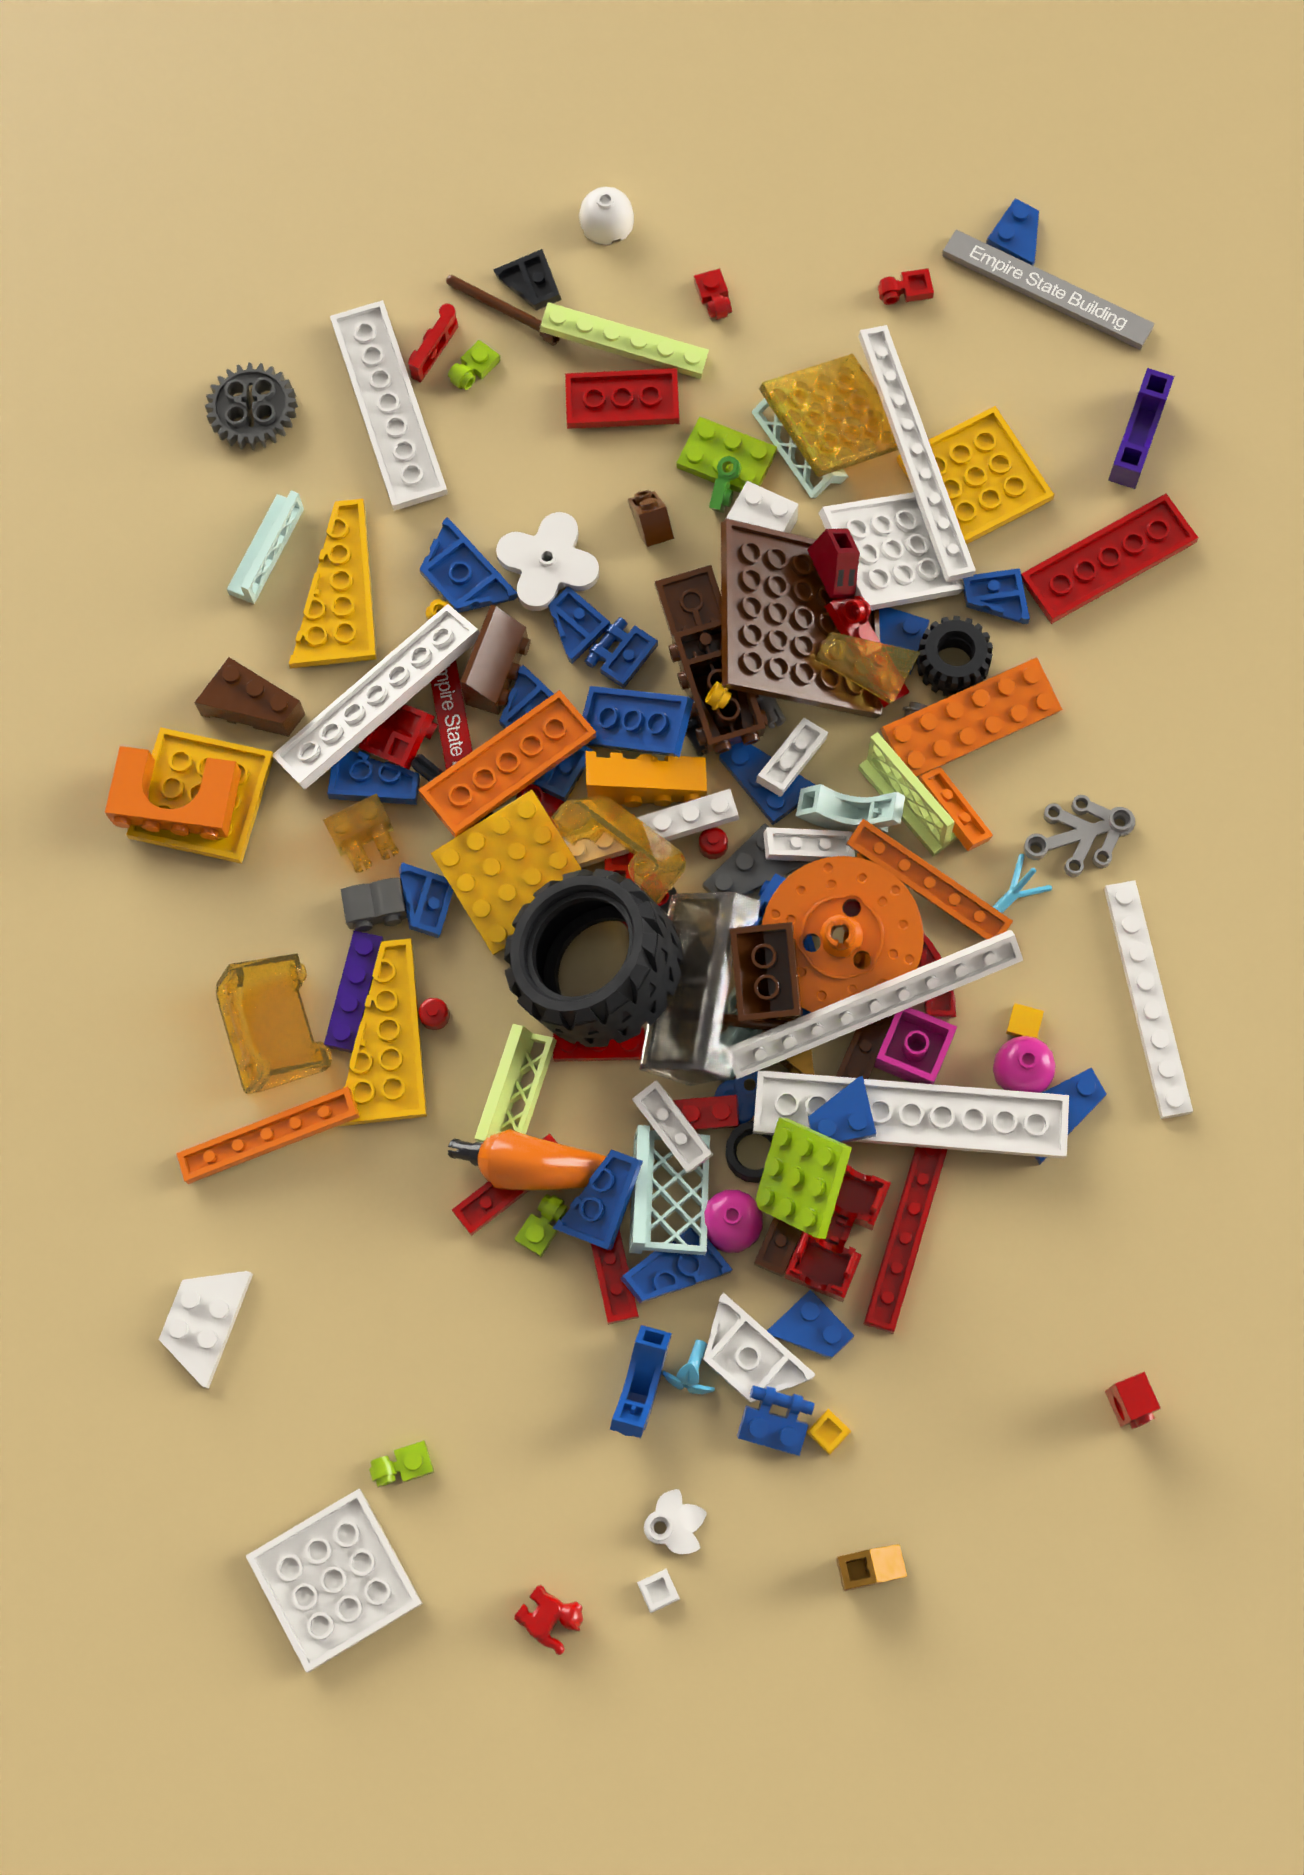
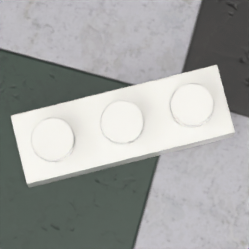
M803 718L758 774L756 782L781 797L824 743L829 732Z
M766 827L763 832L766 860L813 862L834 856L855 857V850L846 845L853 833L852 831Z
M657 1080L632 1098L688 1174L713 1156V1153Z

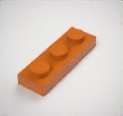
M941 767L919 776L920 782L955 821L952 832L967 851L988 842L992 838L993 834Z

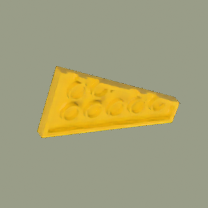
M363 498L334 502L326 531V540L319 555L318 568L313 576L303 611L304 617L300 631L298 630L295 639L294 652L289 660L290 669L377 659L366 514Z
M411 938L382 941L380 944L372 975L373 979L364 1005L365 1010L356 1036L345 1087L348 1086L352 1091L360 1117L339 1126L427 1117L413 943Z

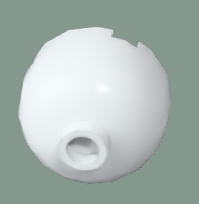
M600 187L591 191L582 201L579 220L584 235L589 240L597 244L610 245L612 241L618 239L622 241L629 235L634 224V214L631 202L624 193L616 188Z

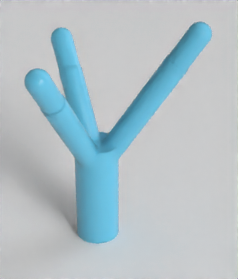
M1022 853L1018 856L1010 889L992 906L1001 913L1017 898L1052 890L1051 885L1020 891L1036 873V869L1031 868L1018 883L1025 857Z

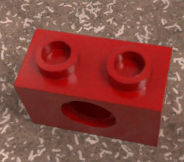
M1145 1371L1117 1382L1105 1391L1120 1427L1130 1424L1131 1429H1135L1155 1419L1153 1413L1161 1409Z

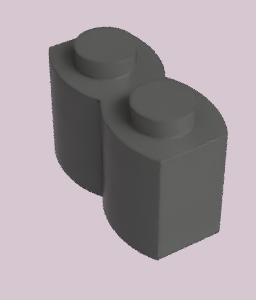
M388 878L370 884H358L340 889L345 920L349 929L365 932L371 930L373 925L384 923L385 926H395L407 918L400 878Z

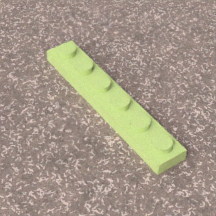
M549 302L547 303L540 326V332L664 369L677 368L678 373L701 379L709 352L708 349Z

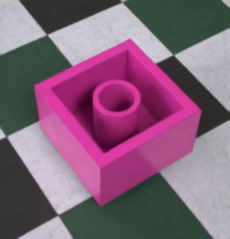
M911 1007L894 1015L877 1055L874 1067L911 1083L934 1084L957 1026Z

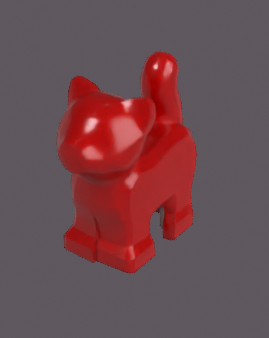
M538 1585L529 1596L538 1605L534 1612L530 1613L528 1607L523 1604L515 1614L514 1619L521 1626H524L528 1633L540 1644L547 1648H552L557 1655H561L565 1651L563 1643L553 1638L550 1634L557 1621L566 1629L579 1632V1627L583 1622V1607L576 1601L563 1603L557 1597L548 1594L542 1585Z

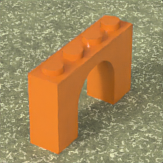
M119 747L105 809L106 815L115 826L121 828H130L131 825L142 826L144 830L150 832H159L160 829L171 830L172 833L180 836H188L189 833L200 834L201 837L209 840H217L218 837L228 838L241 776V770L236 761L207 758L201 786L195 798L183 807L163 809L155 806L149 800V786L155 764V759L150 751L132 747Z

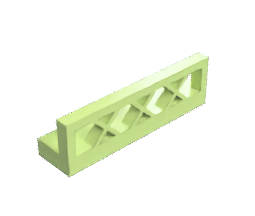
M512 1025L474 1139L484 1142L488 1137L508 1130L511 1127L519 1133L526 1134L557 1042L554 1037L531 1033L522 1025ZM534 1042L545 1044L543 1053L537 1058L532 1059L530 1053ZM533 1070L535 1074L533 1083L523 1088L521 1084L523 1075ZM523 1098L525 1102L524 1110L514 1117L511 1111L513 1104Z

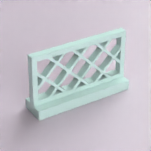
M638 1125L634 1134L633 1157L642 1160L643 1163L631 1195L629 1253L641 1254L645 1250L706 1255L707 1226L705 1224L704 1212L708 1203L709 1159L702 1163V1167L699 1166L694 1170L701 1177V1183L692 1189L682 1178L687 1173L685 1169L677 1173L668 1164L667 1161L674 1156L673 1153L669 1152L665 1157H662L654 1149V1140H662L655 1130H650L648 1125ZM698 1134L707 1147L710 1148V1135ZM660 1166L673 1177L664 1186H661L653 1178V1172ZM676 1181L688 1193L679 1202H676L665 1191ZM654 1187L657 1191L652 1195ZM699 1190H701V1198L697 1194ZM659 1195L672 1206L662 1216L652 1207V1201ZM691 1197L700 1206V1213L694 1218H691L680 1207ZM674 1211L687 1222L677 1232L665 1221ZM651 1216L656 1220V1221H655L654 1223H652V1224H651ZM699 1219H700V1227L695 1223V1222L698 1221ZM659 1224L671 1236L664 1243L651 1242V1231ZM691 1227L699 1235V1246L687 1245L680 1235Z

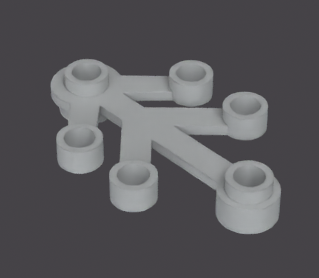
M1078 795L1074 798L1071 805L1073 812L1078 815L1089 813L1103 821L1092 824L1062 810L1058 804H1049L1045 808L1044 819L1051 824L1060 822L1074 830L1048 838L1041 834H1032L1025 841L1024 853L1032 860H1040L1045 857L1049 850L1080 841L1073 857L1067 860L1064 867L1066 874L1070 877H1077L1082 873L1084 859L1097 835L1108 832L1102 848L1094 853L1093 864L1098 868H1106L1112 860L1111 853L1119 837L1131 833L1135 826V817L1129 809L1116 807L1109 810L1090 801L1085 795ZM1076 802H1084L1086 808L1081 809L1077 807ZM1055 810L1057 811L1058 816L1051 817L1049 816L1048 811ZM1121 819L1125 825L1117 826L1114 820ZM1033 845H1037L1040 847L1041 851L1039 853H1034L1031 851L1030 847ZM1103 854L1107 857V861L1100 862L1097 856ZM1069 864H1077L1079 866V870H1071L1069 868Z

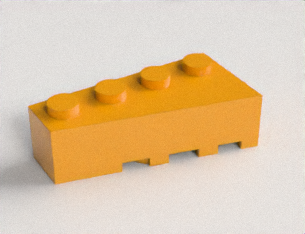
M585 751L586 786L589 806L595 805L596 808L600 809L620 804L632 808L646 803H654L656 806H668L672 802L685 803L707 796L706 757L666 756L664 761H660L657 757L652 756V754H640L635 759H627L623 757V753L611 752L610 758L596 757V752Z

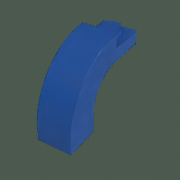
M641 1325L634 1343L628 1373L611 1421L610 1430L620 1432L625 1436L642 1437L654 1404L672 1333Z

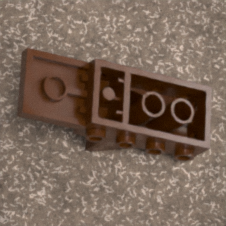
M708 565L655 581L654 585L672 638V645L668 646L673 663L678 662L680 667V673H677L681 689L685 690L687 695L694 700L690 717H696L699 728L695 729L699 745H705L707 753L714 751L715 754H721L731 750V745L743 742V745L746 746L760 741V737L764 735L765 726H768V720L764 709H759L757 702L759 695L728 689L732 694L723 709L718 707L716 710H712V706L705 702L712 686L717 681L722 684L721 594L712 566Z

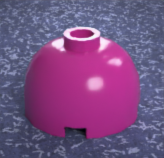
M1020 1036L1012 1038L1001 1046L994 1058L993 1073L995 1081L1004 1090L1042 1093L1048 1088L1054 1078L1056 1064L1053 1053L1046 1043L1035 1037Z
M724 1190L715 1194L707 1203L704 1212L707 1238L716 1249L725 1253H739L749 1248L759 1239L763 1229V1214L758 1209L757 1202L749 1194L740 1190Z

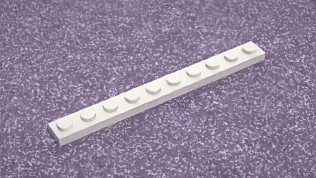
M885 325L860 330L858 337L944 578L946 582L972 577L976 571L888 327Z
M1009 930L725 1048L736 1078H742L1023 961L1015 934L1012 930Z

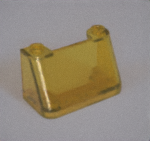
M594 795L566 801L551 817L562 838L572 846H575L577 841L583 839L590 840L595 844L603 833H606L635 855L629 863V875L656 904L663 899L686 869L685 857L678 848L606 795Z
M298 953L229 964L217 981L216 998L241 1086L246 1094L262 1092L324 1072L331 1065L332 1056L329 1047L325 1046L321 1041L314 1042L299 990L302 987L303 981L307 978V972L304 964L300 963Z

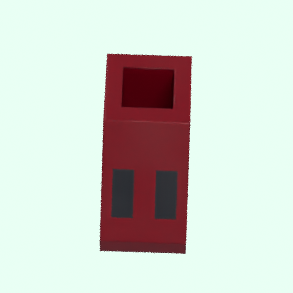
M848 528L825 529L807 551L829 597L852 598L856 592L860 552Z

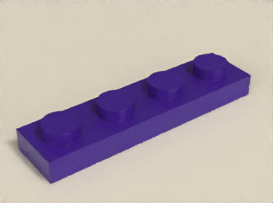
M353 931L324 1042L326 1048L353 1052L359 1025L362 1022L365 1010L364 1005L373 979L372 975L381 942L384 941L383 936Z

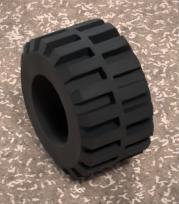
M947 616L941 618L940 624L937 621L933 622L930 630L926 629L923 633L918 649L916 665H918L917 671L919 676H923L922 682L926 686L931 684V690L935 693L938 690L943 691L942 696L949 697V693L956 694L983 682V679H986L993 656L992 642H989V634L987 632L982 633L983 627L979 623L974 626L970 618L962 621L960 616H954L953 620H949ZM946 648H958L966 652L971 661L961 666H953L945 663L938 653Z

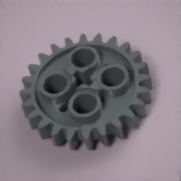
M250 362L247 365V370H243L240 365H237L236 373L227 369L228 377L226 379L221 376L217 377L220 383L219 386L211 384L210 387L213 394L206 395L209 402L205 405L208 413L206 416L213 432H218L222 441L227 438L230 446H233L238 441L240 449H243L246 443H250L252 450H255L256 443L260 442L266 448V440L270 439L272 442L277 443L275 435L278 433L285 437L286 434L283 427L292 428L293 425L290 418L297 417L295 408L298 407L295 399L296 394L290 380H285L282 372L276 374L273 366L265 371L263 363H260L257 369H253ZM250 385H253V386H252V396H253V399H254V402L252 403V410H253V417H254V426H253V427H250V426H251V416H250V413H249V410H251V399H250V395H249V386H250ZM264 391H270V392L267 393V394H264V395L261 394V393L264 392ZM236 393H242V394L239 395V396H236V397L233 396V395H235ZM264 416H270L268 419H265V420H262V419H261V418H263ZM239 417L242 418V419L239 420V421H236V422L233 421V420H235L236 418H239Z

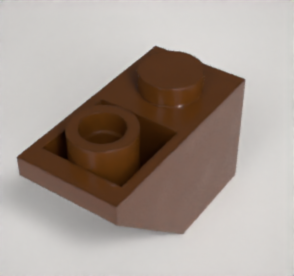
M640 491L633 498L628 499L640 537L647 547L674 539L667 508L655 491Z

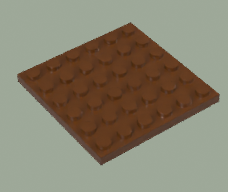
M726 518L721 522L722 687L875 719L881 716L882 704L824 607L837 598L829 597L807 551L816 539ZM879 609L871 610L868 622L880 640Z

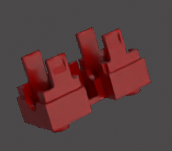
M847 1165L826 1239L815 1238L808 1233L802 1232L785 1273V1279L843 1303L862 1254L856 1252L855 1248L849 1247L847 1249L844 1246L853 1224L871 1231L873 1230L891 1182L874 1175L860 1173L853 1169L852 1166Z

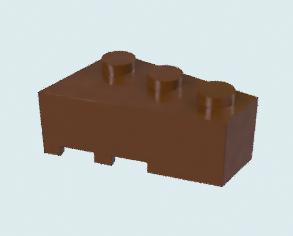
M230 657L227 658L194 702L201 716L208 718L212 716L227 720V722L233 724L250 725L254 729L287 737L290 736L305 715L300 700Z

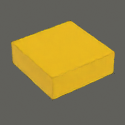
M1014 1003L1006 1034L1015 1037L1030 1036L1037 1038L1044 1011Z
M827 1409L809 1428L806 1434L830 1455L851 1433V1430Z

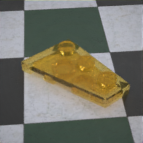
M831 632L828 634L815 660L891 704L896 699L920 652Z

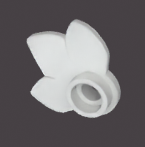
M679 1489L668 1491L660 1496L657 1501L656 1511L651 1513L645 1520V1535L655 1544H666L673 1553H694L700 1549V1545L693 1532L702 1525L707 1512L696 1505L682 1504V1495ZM657 1522H664L667 1529L663 1534H658L654 1531V1525Z

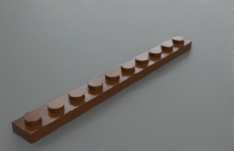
M895 1014L855 1031L836 1077L858 1078L863 1076V1079H869ZM774 1217L754 1261V1265L783 1277L803 1231Z

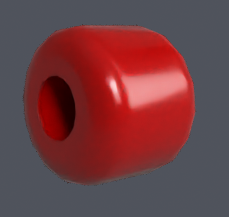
M718 827L704 830L699 836L700 853L708 859H718L725 855L728 849L726 833Z
M429 998L420 1005L419 1018L422 1025L427 1029L439 1030L448 1024L450 1012L443 1000Z

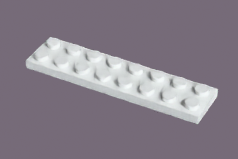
M383 300L330 316L393 510L396 511L448 495Z
M447 604L273 754V758L304 790L307 789L378 726L383 724L400 707L427 686L429 682L449 667L451 663L476 643L480 633L479 630Z

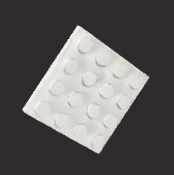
M914 492L824 506L820 510L819 516L825 529H849L860 552L855 596H862L869 603L871 610L959 595L963 591L964 586L960 579L946 582Z
M357 1489L246 1555L306 1673H309L423 1604L361 1489Z

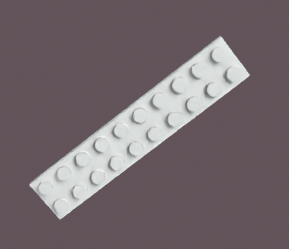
M758 1070L753 1134L774 1135L779 1117L788 1118L810 1128L808 1116L856 1078ZM864 1079L877 1134L875 1137L851 1142L1061 1159L1067 1157L1069 1095Z

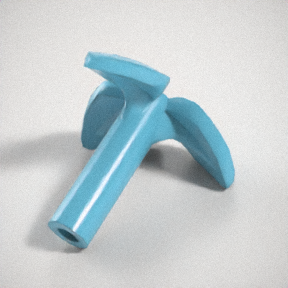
M695 1340L688 1363L680 1368L676 1376L666 1371L662 1372L665 1379L679 1390L685 1387L689 1393L700 1395L715 1391L714 1387L698 1384V1370L707 1347V1343L702 1340Z

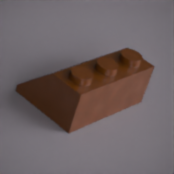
M490 605L460 684L466 705L499 715L501 707H506L508 704V697L511 691L509 690L512 680L516 681L518 678V671L521 667L519 661L522 655H527L531 639L528 638L527 629L524 625L494 605Z
M793 923L730 928L738 1021L802 1017Z

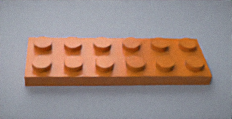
M1036 657L887 724L880 730L888 745L913 774L918 777L1052 716L1063 709Z
M559 690L418 789L419 795L451 834L457 837L596 738V731Z

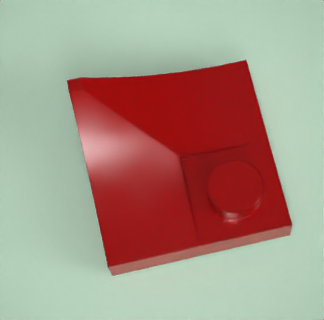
M405 704L363 739L358 748L410 770L411 762L419 750L433 716Z

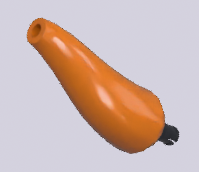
M511 1129L496 1133L488 1137L484 1142L477 1141L471 1143L452 1139L448 1146L459 1149L456 1151L448 1150L450 1158L470 1161L472 1165L478 1166L486 1180L491 1182L495 1188L501 1190L536 1191L586 1188L589 1184V1179L606 1158V1156L539 1139Z

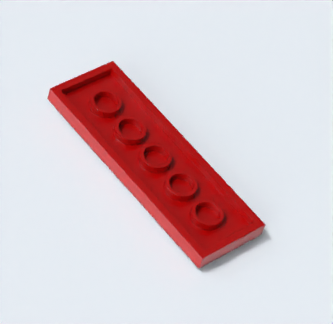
M1167 493L1023 572L1021 574L1022 582L1049 622L1053 624L1197 543L1199 537Z

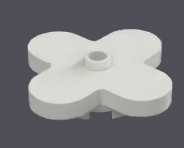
M563 512L552 513L543 519L535 536L522 532H511L504 535L497 544L496 552L500 565L508 571L521 574L517 584V595L520 603L529 610L541 611L547 609L548 605L556 598L558 590L569 586L574 591H585L592 588L599 579V565L596 558L588 552L575 549L579 537L578 525L569 514Z

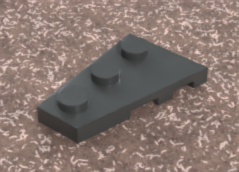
M764 823L703 883V888L723 907H726L756 892V889L762 887L766 880L771 881L775 873L784 877L808 864V862L766 860L763 832L769 826Z

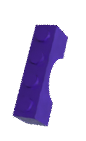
M1147 368L1108 481L1136 489L1175 376Z

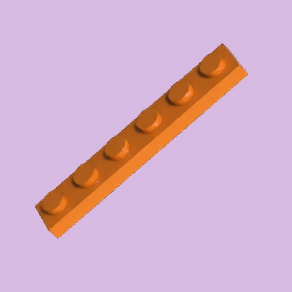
M862 819L846 843L847 846L869 861L889 870L904 885L985 940L1006 932L1013 920L865 819Z
M347 1086L176 1154L184 1181L190 1184L352 1121L360 1116L352 1091Z

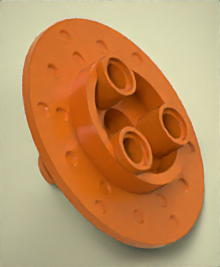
M827 857L815 860L797 869L776 889L766 907L762 920V925L793 923L801 1007L810 1012L918 968L922 956L924 943L923 924L920 911L912 894L904 883L889 870L877 863L858 857ZM850 901L858 902L861 906L860 913L854 917L845 915L843 910L846 903ZM843 927L844 932H849V936L844 943H840L838 939L832 938L836 928ZM817 936L821 940L820 948L817 951L809 952L804 948V941L807 937ZM859 953H867L871 957V964L865 969L857 968L854 965L855 956Z

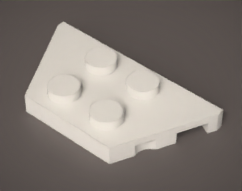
M242 1271L185 1279L180 1284L159 1340L204 1388L209 1389L252 1279L253 1274L251 1272Z
M724 1292L722 1293L703 1361L749 1403L759 1401L750 1398V1391L753 1385L761 1388L770 1386L776 1388V1392H782L813 1379L815 1373Z

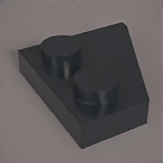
M542 249L493 269L496 277L535 310L546 307L548 302L555 303L562 300Z

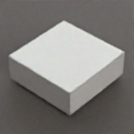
M667 1569L637 1582L650 1613L680 1600Z

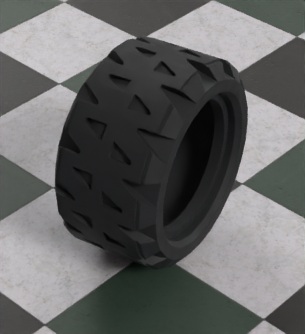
M587 869L562 875V881H549L533 894L535 899L531 903L524 904L512 922L515 931L506 939L504 960L510 964V968L505 970V976L510 991L518 997V1004L558 1037L572 1044H575L576 1041L580 1042L585 1047H606L611 1039L622 1043L639 1035L642 1025L646 1022L652 1025L665 1011L668 994L674 996L681 977L678 964L682 963L683 960L681 941L675 932L676 927L667 913L631 879L624 878L617 872L596 869L595 872ZM606 921L626 922L629 930V948L625 961L615 977L605 986L590 994L575 997L563 996L559 987V967L570 943L581 932L595 924Z

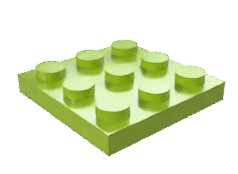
M779 1117L755 1198L758 1209L815 1238L826 1239L852 1147L788 1118Z

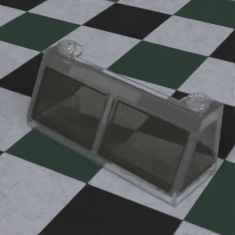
M737 892L680 893L671 896L668 916L675 925V932L681 941L683 960L682 963H678L681 977L674 996L670 994L667 996L665 1011L652 1025L647 1024L639 1070L689 1086L730 1078L733 1055L725 1044L719 1043L733 963L730 928H737L739 925L743 927L753 925L757 921L761 901Z

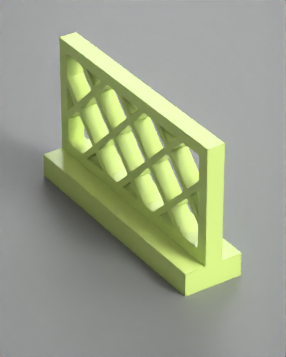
M878 732L871 736L867 759L859 765L858 770L880 795L899 792L905 796L901 820L934 857L957 839L956 835L952 832L955 821Z

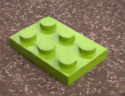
M699 416L676 464L680 470L715 483V479H718L717 465L723 457L732 456L740 462L742 469L737 479L730 480V489L740 493L747 481L761 486L777 453V446ZM733 464L727 465L725 469L726 473H729L733 470Z

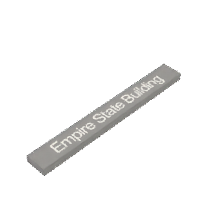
M955 230L943 250L942 256L1139 350L1143 347L1155 323L958 230Z

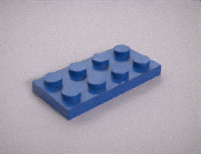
M590 686L582 716L596 731V738L585 746L680 757L694 700L688 696Z

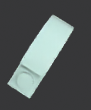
M819 784L800 789L796 817L823 828L852 831V833L856 830L862 819H865L882 832L887 833L889 826L901 824L905 796L899 792H893L875 797H855L836 792Z

